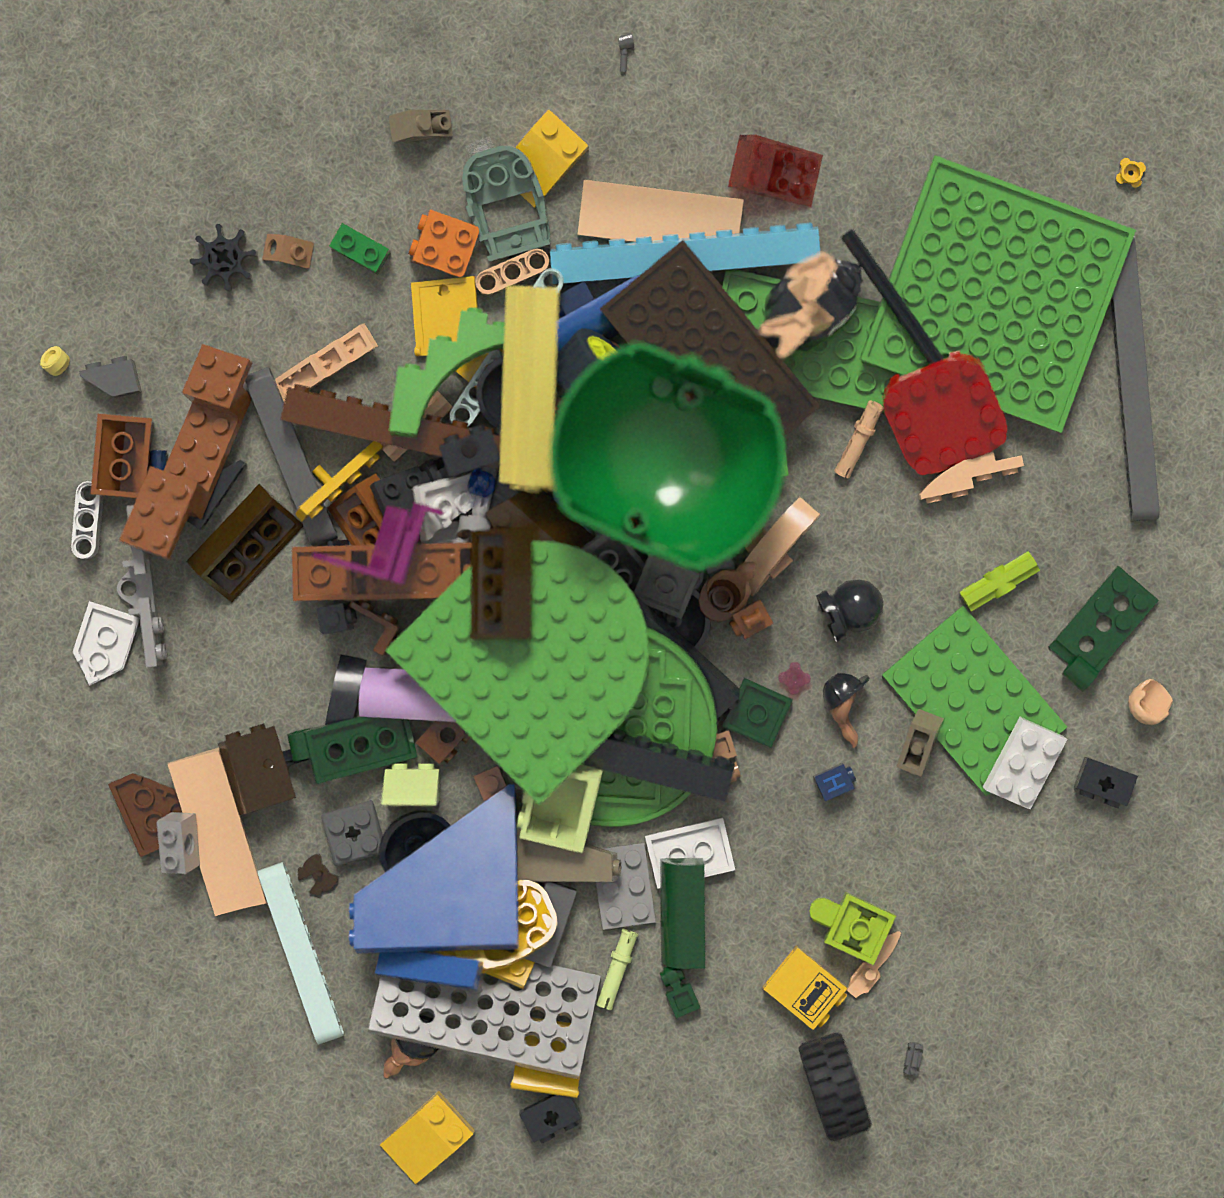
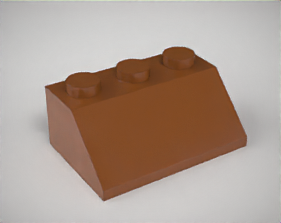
M109 414L97 415L91 494L137 499L149 471L153 428L152 418Z
M376 473L352 487L327 507L352 546L375 545L384 516L370 488L373 482L380 480Z

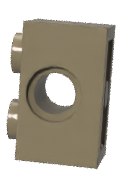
M918 709L911 722L896 766L897 768L922 777L931 758L944 718Z

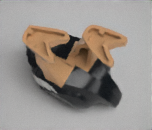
M820 253L791 269L788 275L771 289L765 301L764 322L758 331L773 349L779 348L778 355L780 357H785L793 349L801 351L810 350L834 334L850 320L851 315L856 310L857 296L861 292V266L847 260H832L827 254Z

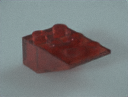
M739 135L728 187L811 207L823 155L759 135Z

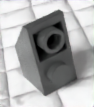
M127 356L111 359L112 364L101 366V362L85 365L86 370L79 371L80 377L114 398L141 392L135 361L132 359L127 360Z

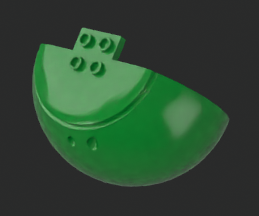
M630 343L629 348L625 346L619 348L594 363L581 375L566 395L557 414L551 436L550 470L557 498L561 502V509L582 525L666 562L685 568L704 570L706 566L717 564L738 552L758 533L770 516L779 496L784 476L785 443L782 427L777 413L773 412L774 404L762 394L734 383V379L728 376L729 371L718 366L708 368L702 365L704 362L702 359L690 354L688 357L682 356L678 358L648 344ZM684 394H689L691 396L690 403L686 402V396H684ZM630 518H634L637 521L635 528L631 527Z

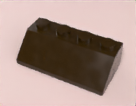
M258 484L186 562L200 578L232 603L301 530L303 523L269 491Z
M513 528L472 530L470 640L531 639L532 530Z

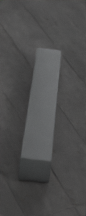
M268 366L248 374L245 382L298 510L304 502L319 490V487L293 423L280 420L284 401L272 371ZM325 502L321 505L324 509L316 517L311 519L308 516L302 522L312 547L338 538L336 529L332 526L334 524Z

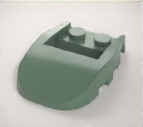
M498 146L478 152L469 158L464 166L462 175L463 189L466 192L467 198L466 209L473 224L479 228V241H484L490 254L487 256L488 261L551 244L547 203L528 157L517 148ZM532 191L540 219L490 233L482 205Z

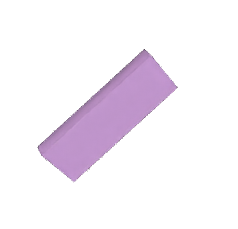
M365 667L359 692V715L361 717L456 722L406 670Z

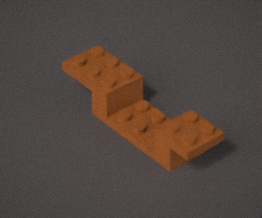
M202 344L182 391V394L192 402L164 470L150 466L119 539L121 543L170 560L188 515L202 519L252 400L251 395L243 388L253 364L250 359Z
M471 543L416 544L404 584L312 557L313 553L316 552L368 568L375 545L292 547L293 601L438 598L471 566Z

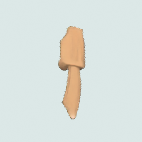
M900 931L887 935L874 965L863 962L850 977L847 991L855 998L869 992L880 978L878 968L893 952L901 935Z

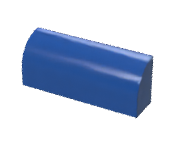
M639 275L557 320V352L582 328L594 330L607 339L618 335L619 332L601 312L600 308Z

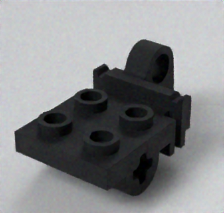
M441 457L436 460L430 459L419 467L415 466L373 482L370 488L383 516L386 507L391 506L408 511L407 517H410L415 502L413 487L449 478L444 459Z

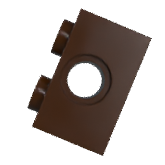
M435 721L416 741V744L438 764L443 760L448 763L457 754L458 751L455 747L462 740L466 744L471 736L464 734L465 730L457 722ZM449 727L455 731L456 737L453 742L448 743L442 740L441 731L443 728Z

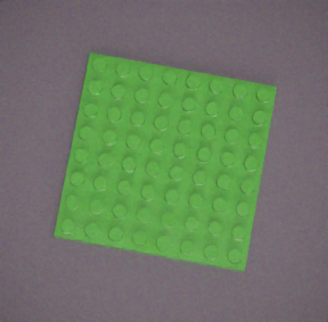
M935 155L930 164L889 280L944 359L950 357V352L960 351L962 354H968L981 360L1004 413L1062 433L1136 230ZM882 298L860 360L901 375H906L930 365Z

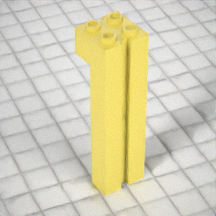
M506 286L499 482L509 483L511 489H524V491L547 489L548 491H555L550 470V445L554 422L558 288Z

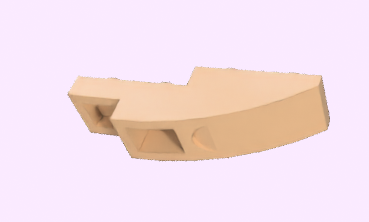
M992 451L975 459H966L933 479L918 494L919 500L926 499L928 504L942 501L941 495L952 493L953 498L968 495L967 489L974 488L972 477H976L978 482L992 479L991 473L1002 471L1003 476L1018 473V467L1024 466L1022 455L995 461L994 452Z

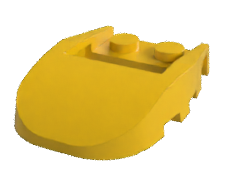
M518 881L519 949H514L515 952L492 962H488L484 950L454 951L456 957L480 961L483 964L481 972L483 974L507 968L544 947L553 937L557 924L556 913L546 891L533 881Z

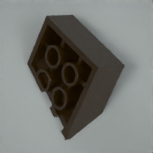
M540 489V491L523 490L486 512L494 529L532 530V542H555L581 549L595 538L579 522L565 513L560 505L543 489Z

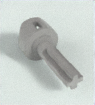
M482 466L472 515L460 516L456 537L467 539L471 537L472 530L494 529L491 522L486 519V512L489 510L498 469Z

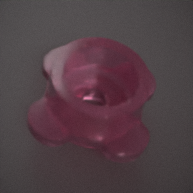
M792 662L790 668L785 672H781L778 676L779 681L787 685L791 694H797L799 688L804 684H808L811 679L808 673H804L801 670L798 662ZM794 675L797 676V680L795 681L792 680V676Z

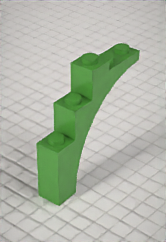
M470 307L467 308V311L461 310L457 342H453L451 337L436 336V339H429L425 370H420L421 366L415 364H405L404 367H398L389 429L390 435L417 439L422 417L431 398L442 383L458 368L476 357L495 350L504 349L505 323L493 322L492 325H488V314L483 313V310Z

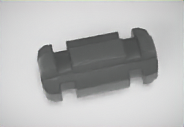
M909 1042L907 1046L910 1049L906 1051L904 1062L906 1069L903 1068V1072L908 1075H918L917 1067H920L922 1058L920 1049H923V1045Z

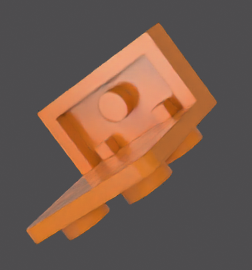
M430 209L427 215H421L417 227L418 230H421L418 241L413 239L408 253L413 256L411 262L418 265L424 264L454 276L462 277L465 274L474 249L479 228Z

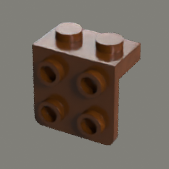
M365 600L351 601L350 607L386 626L373 651L382 656L386 655V650L398 639L396 636L401 626L396 624L398 619L386 612H383L381 615L373 611L375 606Z

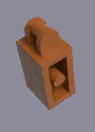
M757 600L733 614V620L729 622L736 637L742 635L743 639H747L774 624L761 600Z

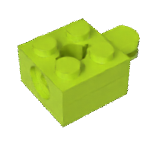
M845 892L840 904L822 897L815 899L809 909L813 921L829 928L824 937L826 944L874 965L896 918L894 913L848 892Z

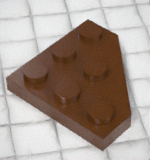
M136 773L109 783L108 786L140 857L158 850L157 821L171 812L183 813L175 788Z

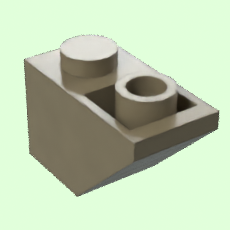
M407 110L389 116L392 142H416L453 136L449 110Z

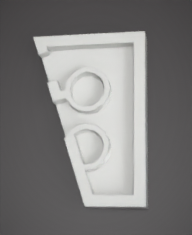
M475 470L413 487L415 503L444 511L443 516L425 512L420 529L421 540L428 541L434 536L433 533L440 528L447 527L455 517L473 508L482 470Z

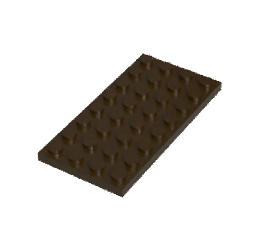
M684 240L680 241L600 308L601 312L629 345L630 343L648 344L678 358L682 356L688 357L689 354L696 356L704 361L702 365L708 368H713L714 366L721 367L729 371L728 376L734 379V383L762 394L775 406L773 412L778 415L783 438L821 407ZM684 394V396H686V402L690 403L691 396L689 394Z

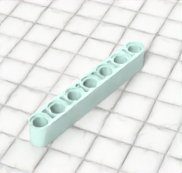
M554 268L544 270L533 287L549 288L544 283V277L548 274H554L559 279V284L555 287L558 288L559 293L564 283L562 273ZM500 349L488 353L450 412L451 422L452 420H458L455 411L459 408H465L470 413V418L463 422H467L468 426L473 422L480 408L477 399L471 396L470 389L473 386H477L487 364L504 356Z
M284 862L258 870V876L311 1029L319 1045L344 1036L342 1026L338 1024L340 1020L333 1000L330 1001L329 997H331L325 977L321 975L322 968L316 951L312 950L314 945L307 925L303 924L305 920L298 900L294 898L296 894L289 874L286 875L285 871H287Z

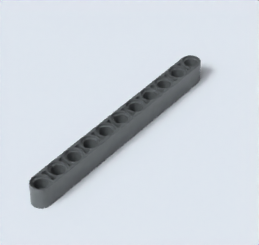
M1134 234L1112 294L1111 311L1112 322H1115V325H1113L1115 348H1118L1115 356L1117 375H1120L1118 379L1119 400L1123 404L1120 405L1122 428H1125V432H1122L1124 455H1127V458H1125L1126 478L1130 482V485H1127L1129 508H1132V511H1129L1131 521L1159 519L1160 511Z

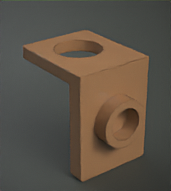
M267 234L262 260L283 262L309 269L314 243L287 235ZM276 241V251L271 255V245Z

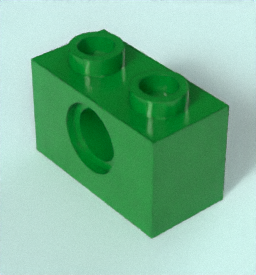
M344 223L340 225L329 245L332 250L377 275L391 252L387 247Z

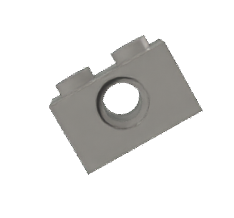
M171 812L157 821L161 873L187 874L200 865L196 813Z

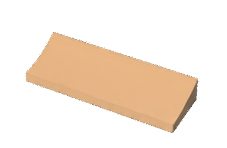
M584 180L577 235L610 240L625 239L626 242H636L637 237L651 236L652 241L663 240L662 236L668 234H678L679 238H688L689 233L705 232V236L716 235V231L731 229L732 234L740 232L744 199Z
M219 747L169 762L168 768L182 812L196 813L200 857L199 866L215 916L266 904L267 900L259 880L258 869L241 815H239Z

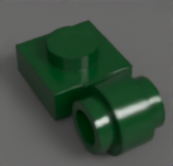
M664 967V971L660 972V976L665 987H673V990L666 992V996L676 1019L700 1009V1003L691 983L689 982L681 986V980L685 979L682 969Z

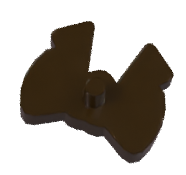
M318 853L309 857L303 864V867L298 868V880L311 874L317 880L310 889V894L321 895L322 891L331 889L339 879L337 875L330 873L326 866L322 864V857Z

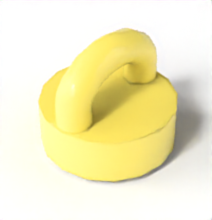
M55 346L44 352L40 365L52 376H58L67 369L70 358L60 347Z

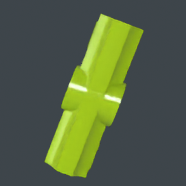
M1027 551L1007 564H1001L994 568L993 571L987 572L983 575L982 579L965 587L959 594L970 612L993 598L997 599L1017 587V584L1039 572L1040 569L1033 556Z

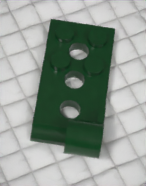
M1116 566L1048 646L1068 663L1062 675L1082 692L1096 679L1103 667L1109 662V658L1159 601L1120 566ZM1119 595L1125 596L1128 600V606L1123 611L1116 610L1113 604L1114 599ZM1100 616H1107L1111 621V626L1107 631H1100L1096 626V621ZM1084 636L1092 638L1094 643L1093 648L1088 652L1082 651L1079 647V640Z
M359 716L287 734L293 761L310 758L316 784L417 758L409 719ZM387 730L391 734V741L384 746L379 741V735L382 731ZM358 737H363L366 741V748L362 752H358L354 748V741ZM334 743H337L341 748V754L336 759L331 758L329 755V748Z

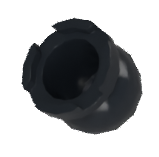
M860 579L849 580L838 586L833 596L829 595L826 590L816 595L821 612H828L832 621L831 624H828V628L836 642L846 640L848 630L853 632L869 630L879 621L883 614L882 594L869 581Z

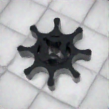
M216 224L217 238L213 242H206L201 236H196L195 240L204 245L205 254L199 259L191 258L190 264L193 266L205 264L208 267V274L202 279V284L205 286L209 285L213 277L221 276L225 281L224 289L231 291L230 278L233 274L241 273L248 280L252 278L249 272L243 270L242 262L246 257H256L258 253L254 249L247 252L240 249L239 242L246 235L244 230L240 229L235 238L226 239L223 236V226ZM217 250L223 254L228 251L227 256L233 262V265L224 261L219 264L220 258L214 251ZM236 252H237V254H238V259H237V260H236V257H235V253H236ZM230 269L229 271L221 272L222 270Z

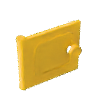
M475 276L411 283L416 342L415 356H426L429 339H436V336L451 337L453 342H457L461 310L467 311V308L470 307L478 308Z
M531 1017V1019L534 1020V1021H536V1022H540V1021L544 1020V1019L532 1018V1017ZM556 1021L560 1027L571 1025V1023ZM528 1035L524 1039L525 1043L530 1047H535L540 1043L535 1035ZM562 1041L551 1043L552 1050L557 1053L563 1052L566 1049ZM515 1065L513 1079L510 1083L511 1089L578 1098L579 1079Z

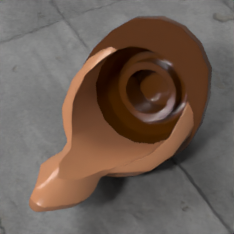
M744 562L738 566L737 570H723L707 580L698 599L700 611L706 618L715 622L727 621L733 618V614L745 608L751 591L748 581L755 576L754 569L756 563Z

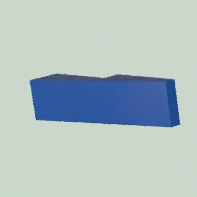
M420 952L379 953L375 974L425 984L429 982L478 991L483 964L478 960Z

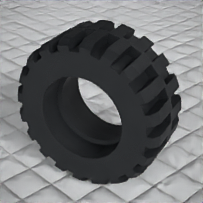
M835 1032L802 1043L798 1050L827 1139L835 1142L868 1131L872 1126L871 1119L843 1035Z

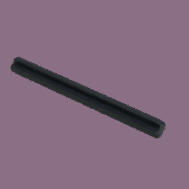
M853 229L844 233L841 236L842 241L927 362L931 365L943 360L942 354Z

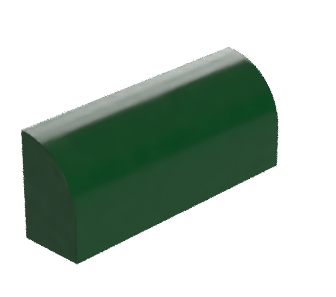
M703 858L660 859L661 963L678 969H705V872Z

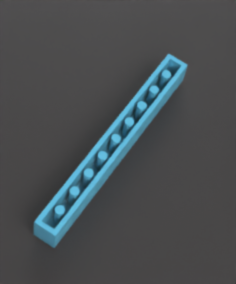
M812 223L796 224L794 229H786V225L769 226L770 231H759V227L743 228V233L732 234L731 229L718 230L716 235L705 236V232L689 233L688 238H679L678 234H668L662 236L663 240L652 241L651 236L637 237L636 242L625 243V239H611L609 244L598 245V241L582 242L583 247H572L571 243L556 244V249H551L550 251L551 268L557 269L562 273L564 283L631 278L641 275L682 240L686 242L709 271L803 263L820 254L818 227H813ZM552 274L553 284H559L558 277Z

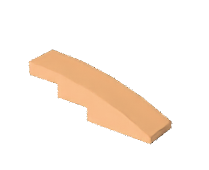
M365 323L357 326L343 337L333 341L277 377L275 381L283 401H285L288 387L294 388V384L309 386L312 389L378 347Z

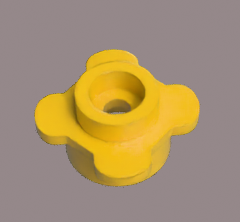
M1129 158L1122 159L1120 161L1121 169L1119 174L1116 175V181L1119 184L1127 183L1131 184L1133 188H1138L1142 184L1141 177L1146 170L1145 164L1130 161ZM1130 170L1133 171V175H1129L1128 172Z

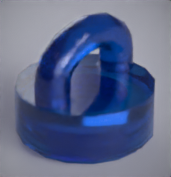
M475 469L468 480L467 489L469 494L482 498L489 497L495 489L494 475L482 469Z

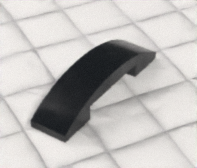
M340 655L325 725L354 718L367 659ZM334 743L329 748V755L331 758L336 759L341 754V748L337 743Z

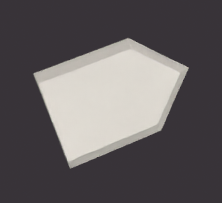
M89 601L73 649V654L89 686L124 669L140 621L139 617Z

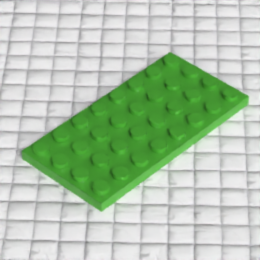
M726 269L722 287L756 329L759 330L765 318L764 306L766 297L771 289L781 280L740 270ZM857 297L856 310L851 315L850 320L838 331L808 351L793 349L785 357H780L814 398L863 409L866 408L868 401H875L883 406L882 396L884 389L889 384L890 378L898 373L860 360L880 304L879 301ZM779 348L774 349L775 352L778 354Z

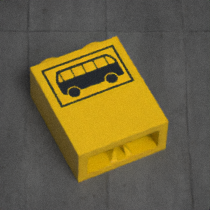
M797 945L763 985V989L813 1030L816 1026L821 1028L830 1017L828 1014L829 1010L834 1005L838 1007L847 997L845 993L847 987Z

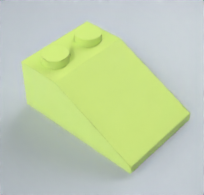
M407 763L391 764V768L385 769L382 805H437L440 801V768H434L433 763H419L418 768H407Z

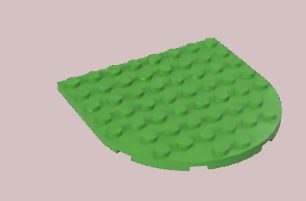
M537 541L532 542L530 640H470V566L386 651L540 805L626 718L640 694L646 677L649 646L646 624L641 609L626 583L614 570L603 561L581 549L555 542Z

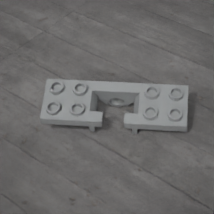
M127 506L128 518L133 506ZM132 547L133 560L122 561L123 567H129V571L119 581L117 592L122 599L133 605V609H128L129 615L140 614L146 667L163 665V660L167 659V650L165 643L161 644L160 633H164L162 617L157 616L150 553ZM126 581H132L136 584L137 590L133 596H126L122 591V586Z

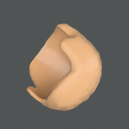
M1148 679L1140 683L1130 693L1128 707L1131 714L1140 723L1155 725L1169 715L1168 711L1173 700L1161 683L1154 679Z

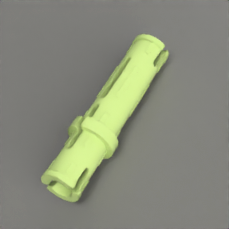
M622 929L616 950L612 951L611 957L613 959L599 999L596 1002L597 1006L606 1007L608 1010L613 1009L627 964L631 963L632 957L630 955L638 937L637 933L633 931L628 932L627 929Z

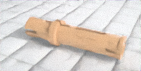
M868 401L863 415L854 425V433L834 470L838 475L850 478L869 437L875 433L876 429L874 427L884 410L881 404L875 401Z

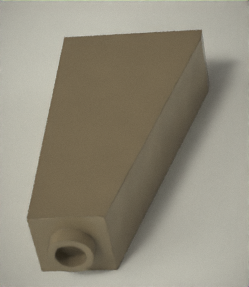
M517 828L518 881L614 882L618 880L617 876L621 875V860H617V853L585 843L583 853L530 841L519 838L521 828Z

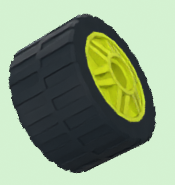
M587 328L579 329L556 354L555 379L568 394L574 383L588 368L610 352L619 348L594 330Z

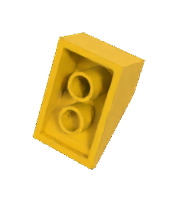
M548 109L515 148L522 151L530 160L545 197L588 151L589 146ZM532 191L520 194L534 208L536 207Z
M438 1091L387 1137L380 1146L408 1177L417 1184L474 1134L475 1129Z

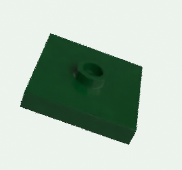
M743 678L739 687V703L733 710L728 712L722 727L772 748L793 699Z

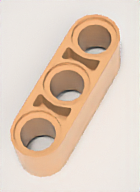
M533 249L479 273L476 278L477 289L484 296H493L505 291L506 286H516L535 278L549 268L548 255L541 249ZM535 255H540L545 259V264L540 269H534L530 265V260ZM510 266H516L520 269L519 277L514 280L508 279L505 276V271ZM490 276L495 279L496 284L493 289L484 290L481 287V281L484 277Z

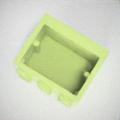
M580 764L540 805L525 791L522 801L523 806L517 823V828H521L519 838L583 853L603 770Z

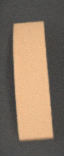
M801 497L778 519L744 561L756 563L754 569L755 576L748 581L752 597L770 577L769 574L801 535H805L821 515Z

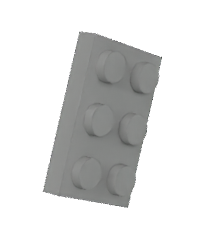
M644 842L602 848L617 853V860H621L622 864L621 875L617 876L618 880L614 882H596L603 930L656 922Z

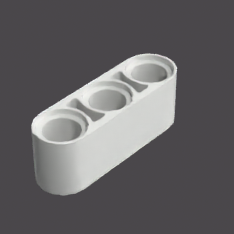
M91 481L81 483L76 490L71 548L73 554L81 559L94 557L98 553L104 495H96L92 501L85 499L84 490L91 486ZM86 513H91L94 517V523L89 528H85L81 522L82 516ZM84 539L89 540L92 546L88 554H82L79 550V544Z

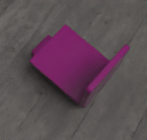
M414 502L410 517H407L408 511L387 506L368 568L316 552L313 553L312 557L404 584L425 512L443 516L444 511Z

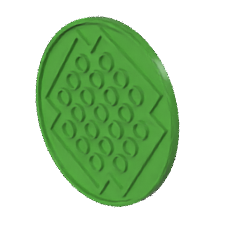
M646 628L649 646L646 677L634 706L616 729L624 731L629 736H646L652 742L660 744L668 742L677 745L679 749L686 751L695 749L703 752L706 756L712 757L717 735V714L715 702L704 675L691 657L677 644L662 634ZM603 770L590 825L623 827L644 823L671 811L691 793Z

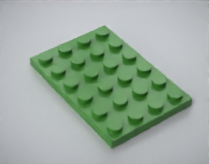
M963 605L882 674L915 714L918 709L944 718L937 740L986 797L990 792L986 791L983 785L1019 717L1058 734L1067 728L1065 723Z

